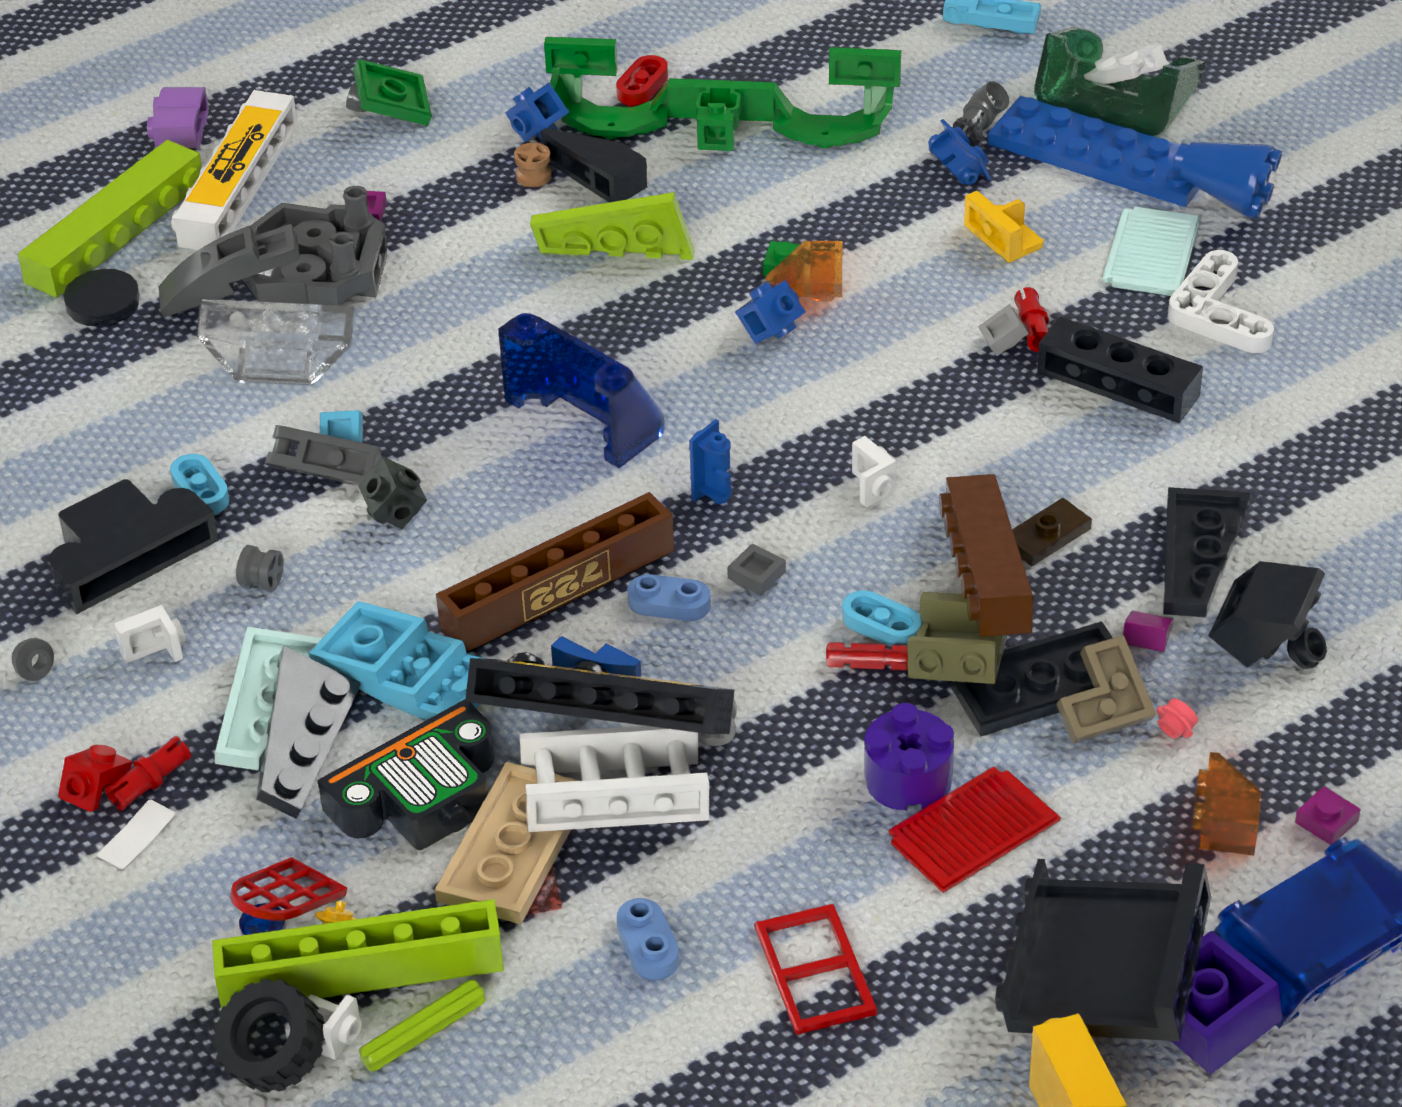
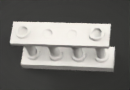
M633 726L520 734L521 766L536 769L537 784H526L528 832L709 820L707 773L690 774L688 766L698 764V733L651 726ZM645 767H671L672 775L645 777ZM626 769L627 778L600 780L599 770ZM581 772L582 781L555 782L554 773Z

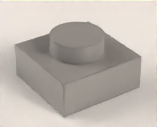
M1010 304L978 326L987 344L996 356L1014 347L1023 337L1029 334Z

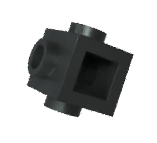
M383 456L358 484L368 506L366 508L368 514L378 523L385 524L387 522L401 529L420 511L427 501L420 486L421 480L412 469Z

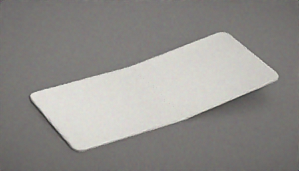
M148 800L128 824L97 853V857L119 869H125L156 838L175 816V812L153 800Z

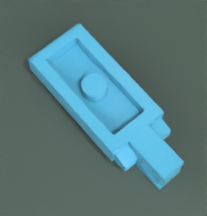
M945 0L943 20L958 25L967 23L984 29L996 28L1013 31L1018 34H1035L1042 5L1021 0Z

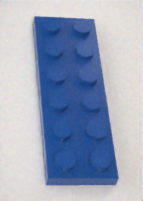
M1020 95L988 132V145L1179 206L1187 207L1200 190L1182 179L1180 173L1172 170L1179 144L1169 142L1163 138L1146 135L1131 128L1117 126L1099 118L1075 113L1067 108L1046 104L1034 98Z

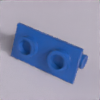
M944 119L940 120L945 130L939 135L935 134L930 137L928 141L929 151L944 166L946 165L947 169L961 184L971 185L976 182L981 174L990 181L992 178L985 166L989 163V160L978 145L972 148L969 145L968 137L959 126L953 129Z
M717 419L704 429L697 431L689 440L691 497L693 502L706 495L713 502L723 504L732 495L731 474L726 472L730 469L731 442L726 438L725 434L719 432V420Z

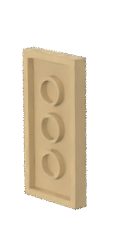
M505 762L435 888L436 902L457 905L495 899L497 918L522 924L571 831L570 829L528 832L526 784H537L536 769ZM554 774L555 782L580 781Z

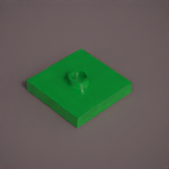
M357 59L353 71L361 110L428 126L432 114L423 75Z

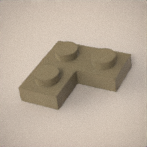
M1124 635L1085 646L1080 654L1094 688L1060 698L1056 704L1072 744L1150 721L1156 715Z

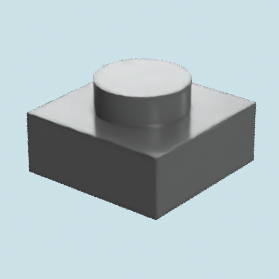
M752 543L727 567L728 579L762 596L786 573V560Z

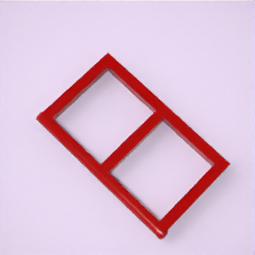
M834 904L754 923V928L795 1034L800 1035L877 1015L876 1005ZM828 919L842 955L781 969L768 933ZM848 967L863 1005L801 1020L787 982Z

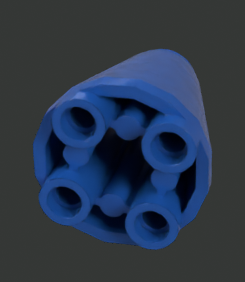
M1191 142L1188 145L1181 143L1176 152L1172 170L1180 173L1182 179L1239 214L1248 218L1258 219L1263 204L1268 205L1271 199L1274 184L1270 183L1269 179L1271 172H1276L1278 169L1282 150L1275 149L1274 146L1267 144Z

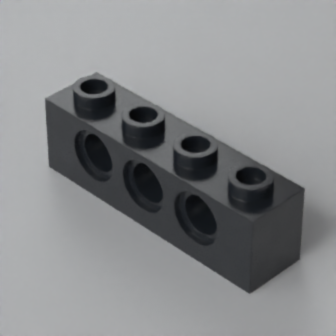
M1059 317L1039 342L1037 373L1181 423L1200 397L1203 366Z

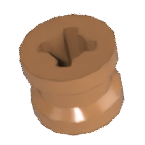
M526 143L517 147L514 151V161L518 166L516 168V180L518 183L525 187H540L547 184L552 178L551 167L548 164L550 162L549 148L541 143Z

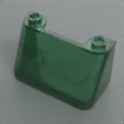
M1074 26L1046 34L1034 85V94L1036 100L1059 108H1067L1075 113L1099 118L1117 126L1131 128L1137 132L1155 136L1165 132L1199 86L1206 62L1190 57H1181L1173 60L1169 65H1164L1162 72L1156 77L1141 74L1133 79L1105 85L1087 80L1084 77L1086 73L1096 68L1095 62L1102 58L1103 43L1101 38L1093 31Z

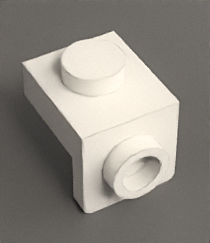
M866 436L853 442L852 473L860 479V503L865 507H869L896 491V460L884 448L878 447Z
M162 605L114 623L120 653L126 663L165 648L170 653L174 662L183 659L180 643L186 641L183 628L177 618L172 620L169 618Z
M310 994L308 998L318 1006V1012L323 1015L325 1022L323 1024L325 1041L322 1043V1055L336 1060L347 1045H352L356 1041L361 1031L362 1021L359 1017L357 999L346 995L341 1003L336 1005ZM289 1023L285 1027L287 1039L290 1033Z

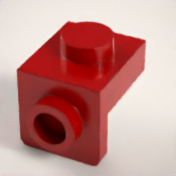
M92 745L89 749L66 756L58 792L59 798L89 812L99 809L103 787L114 783L129 772L132 760L116 754L114 748L106 745Z

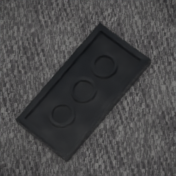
M1100 621L1003 650L995 684L947 682L981 737L1060 713L1056 705L1060 698L1093 689L1094 686L1080 652L1085 646L1106 641L1113 637L1104 623Z

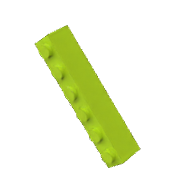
M170 140L164 141L17 253L23 282L58 298L64 293L67 285L77 276L95 269L186 198L188 189L193 187L202 169L200 153Z
M495 899L212 940L214 977L221 1009L229 1003L230 997L234 993H239L245 988L244 986L250 983H259L262 979H270L271 981L282 980L290 986H294L307 997L312 994L319 998L504 971Z

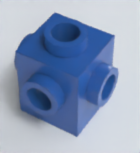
M547 83L535 92L528 87L512 98L516 105L505 112L512 128L521 136L524 142L535 135L541 140V131L545 128L557 130L555 122L569 113L550 83Z
M786 280L774 286H771L768 281L761 284L749 293L752 300L735 311L755 344L773 335L779 339L790 333L797 327L794 321L806 313L799 302L798 295L790 288Z

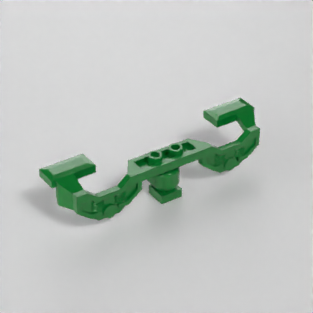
M546 36L544 41L546 73L552 74L550 84L569 111L568 114L561 118V121L580 132H587L592 136H603L606 139L646 134L667 126L668 118L697 119L698 150L733 151L735 131L738 128L739 120L773 122L774 131L793 141H801L808 145H816L820 148L843 146L848 143H858L880 134L881 123L892 109L894 87H900L902 50L830 47L829 85L864 86V109L846 116L808 114L793 106L775 82L669 78L654 99L635 107L597 106L582 97L583 75H617L616 39Z

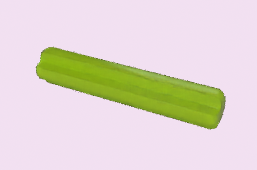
M468 980L364 1044L358 1050L363 1065L370 1072H375L478 1008L485 1002L483 989L475 980Z

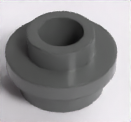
M29 638L20 642L12 652V664L16 673L29 681H36L45 677L50 672L54 663L52 647L48 642L39 638ZM38 654L37 662L32 666V659Z

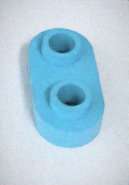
M186 454L173 461L170 472L175 488H186L195 492L213 510L214 515L226 509L229 504L227 485L208 458L200 454Z
M865 590L856 591L846 596L843 600L842 619L844 624L849 629L886 644L889 647H892V644L907 645L909 637L916 636L918 629L921 627L920 615L915 610L877 593Z

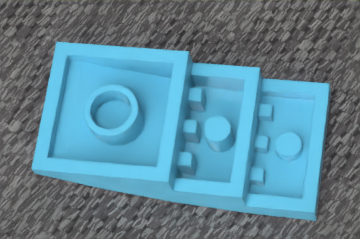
M357 601L308 653L310 659L361 683L359 690L423 720L430 719L466 698L470 658H480L467 654L463 641L429 632L424 618ZM471 703L476 709L480 705L477 703Z

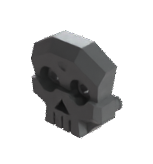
M350 186L346 188L343 194L345 205L331 204L326 209L280 203L250 225L255 235H259L292 224L297 234L300 260L261 272L249 278H244V281L260 303L277 309L307 305L308 311L338 310L341 304L353 295L376 298L382 278L381 275L383 274L388 256L385 224L369 213L367 190L364 187Z

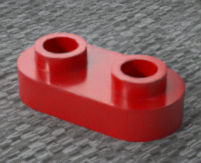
M646 55L636 59L616 82V93L619 102L629 107H635L648 102L668 80L667 61L657 55Z

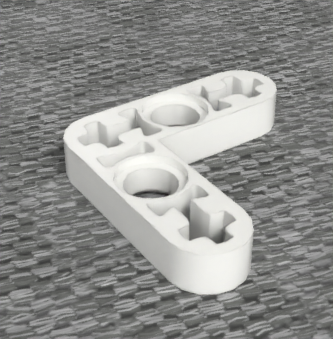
M1225 250L1209 252L1170 297L1168 307L1169 321L1178 327L1249 353L1268 351L1273 343V324L1266 318L1219 302V299L1237 277V257ZM1204 286L1212 290L1202 291L1195 289V287ZM1224 320L1228 321L1229 324H1216L1212 321Z

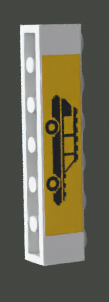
M253 90L247 102L241 105L235 121L228 126L223 140L219 145L215 146L211 159L206 166L202 167L199 178L193 187L188 189L185 200L172 215L171 227L176 232L178 247L199 250L234 231L298 125L294 96Z

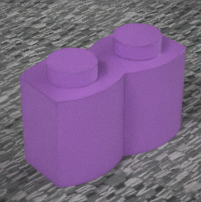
M163 87L159 97H154L153 117H148L147 133L149 138H154L155 148L166 140L186 148H199L209 110L206 88Z

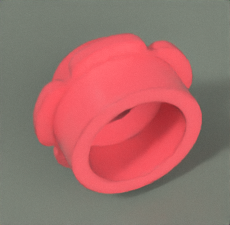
M1172 698L1166 705L1157 708V714L1160 718L1157 723L1166 735L1174 739H1178L1180 735L1185 738H1190L1193 735L1191 730L1198 723V717L1187 704L1179 699Z

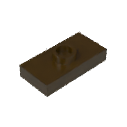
M1065 498L1059 499L1012 529L1021 559L1031 567L1089 531L1092 518Z

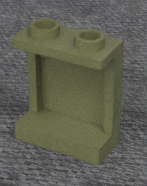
M922 592L920 598L921 627L918 629L916 636L909 637L907 643L908 678L995 684L1007 635L980 637L976 620L969 621L967 599H963L962 594Z

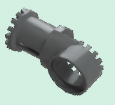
M989 81L976 90L969 102L964 106L963 116L957 118L953 123V129L959 126L963 130L965 125L968 126L964 133L968 137L971 147L981 141L983 137L982 131L988 128L996 116L1009 106V96L1004 87L995 81ZM988 96H992V97H993V98H991V99H992V101L995 100V103H994V104H992V102L989 100Z

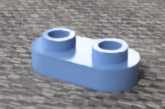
M645 574L634 578L627 588L629 607L635 613L644 616L694 621L706 616L711 608L710 589L706 584L698 580Z
M636 898L625 902L617 912V930L634 970L638 975L649 980H661L671 976L679 966V948L661 907L656 902L645 898Z

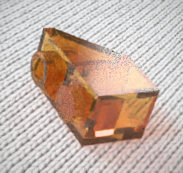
M804 241L766 276V282L768 281L771 286H774L786 280L798 297H812L813 300L819 302L832 301L835 297H842L843 241Z
M1210 752L1208 770L1199 769L1196 796H1202L1205 799L1204 803L1195 802L1192 829L1201 830L1199 849L1254 856L1262 791L1217 752Z

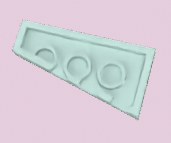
M247 627L215 750V764L252 770L260 769L267 744L268 734L266 733L273 706L272 695L274 684L277 680L279 654L283 646H286L310 658L308 653L322 638Z

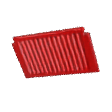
M993 766L890 828L888 832L893 837L890 844L944 893L1061 821V817L1011 772L1005 770L1001 773Z

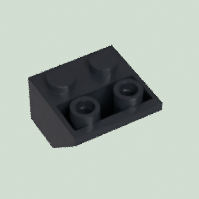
M1259 561L1234 580L1208 636L1247 668L1260 658L1269 659L1287 639L1291 641L1296 640L1307 628L1309 621L1306 619V616L1321 597V592L1318 589L1325 573L1321 569L1314 567Z

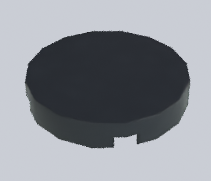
M99 269L77 276L67 285L63 297L66 312L74 321L86 326H95V322L104 321L105 325H112L127 319L137 310L140 294L137 281L129 273L118 269Z

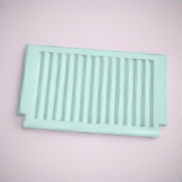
M1135 206L1133 210L1124 208L1120 216L1102 281L1104 283H1112L1114 288L1172 296L1184 281L1201 216Z

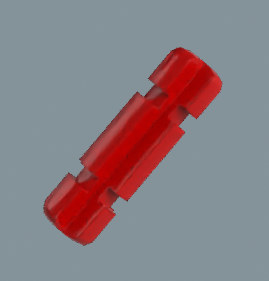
M829 642L826 647V665L829 668H844V664H850V669L885 670V666H891V670L906 671L908 670L907 645L892 644V649H885L886 644L851 643V647H845V642Z

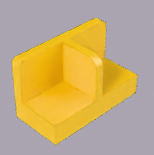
M979 191L965 196L964 226L1008 263L1043 248L1044 240L1024 224L1025 203L1020 199H1016L1003 206L1000 204L995 206Z

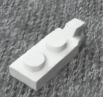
M1150 44L1139 50V53L1137 49L1118 56L1117 59L1114 54L1103 57L1095 62L1096 68L1086 73L1084 77L1088 86L1092 88L1133 79L1143 73L1160 70L1169 65V62L1166 60L1161 44Z

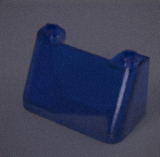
M530 313L519 314L498 328L504 398L509 404L519 409L524 406V400L540 399L541 405L548 407L557 399L562 398L608 425L603 429L604 442L608 443L604 447V460L617 468H621L664 434L665 421L662 410L635 374L625 365L541 317Z
M1343 837L1337 840L1324 851L1325 857L1245 905L1240 900L1233 902L1217 916L1220 923L1213 932L1278 983L1282 1021L1276 1025L1278 1029L1300 1015L1297 1010L1302 1004L1306 1005L1313 1000L1316 1002L1321 999L1332 986L1390 950L1393 953L1399 949L1402 951V870L1359 838L1349 841L1347 837Z

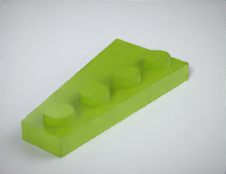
M675 192L532 215L530 221L531 229L541 253L589 255L590 251H604L609 253V256L624 257L625 252L646 253V258H662V254H679L680 259L693 260L695 250Z

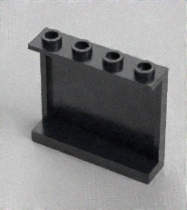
M1038 859L1033 878L1028 877L1026 879L1024 911L1018 912L1016 915V940L1014 947H1008L1006 951L1004 983H998L996 987L995 1005L998 1012H1003L1007 1031L1013 1033H1033V1026L1040 1025L1049 1019L1064 1018L1079 1013L1091 1037L1180 1041L1212 898L1205 864L1186 863L1182 883L1172 884L1049 879L1045 859Z

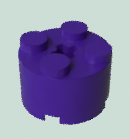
M910 703L897 704L891 712L881 715L871 723L864 738V776L867 782V789L876 801L896 810H907V805L922 804L921 809L949 793L952 787L954 762V731L950 725L929 712L918 710L916 706Z

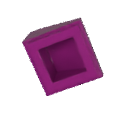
M1132 610L1125 620L1123 635L1128 645L1165 652L1174 619Z

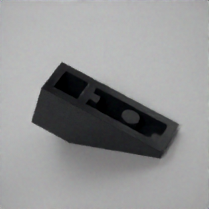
M549 128L541 131V142L550 150V162L548 164L607 202L627 200L648 188L646 158L623 143Z

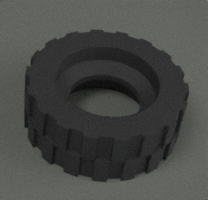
M262 979L259 983H250L244 986L245 988L242 991L234 993L230 997L229 1003L223 1006L219 1013L221 1014L218 1022H215L213 1030L215 1031L213 1048L217 1051L216 1058L219 1064L225 1067L224 1070L253 1090L256 1088L264 1093H270L271 1090L280 1092L287 1090L286 1087L292 1084H298L302 1081L301 1078L306 1073H310L315 1067L314 1063L317 1058H320L323 1051L322 1043L325 1041L323 1024L325 1022L323 1015L318 1012V1006L294 986H290L285 981L278 979L276 981ZM268 1014L283 1015L290 1026V1033L283 1047L269 1058L255 1056L250 1050L249 1038L256 1024Z

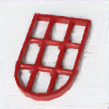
M290 857L236 880L232 884L229 898L232 904L243 913L265 920L284 921L301 916L346 896L348 888ZM289 868L297 871L286 877L279 874ZM306 876L317 883L304 888L295 883V881ZM268 877L275 879L274 882L262 887L254 884ZM284 885L294 890L293 893L281 898L270 893V891ZM243 887L250 890V892L241 896L237 893ZM324 887L332 890L322 896L314 893V891ZM262 896L270 902L256 907L246 901ZM303 896L311 899L296 907L290 904L291 901ZM279 906L282 907L283 909H285V910H272V909L277 908V907H279Z

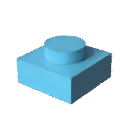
M359 410L320 412V434L363 443V414Z

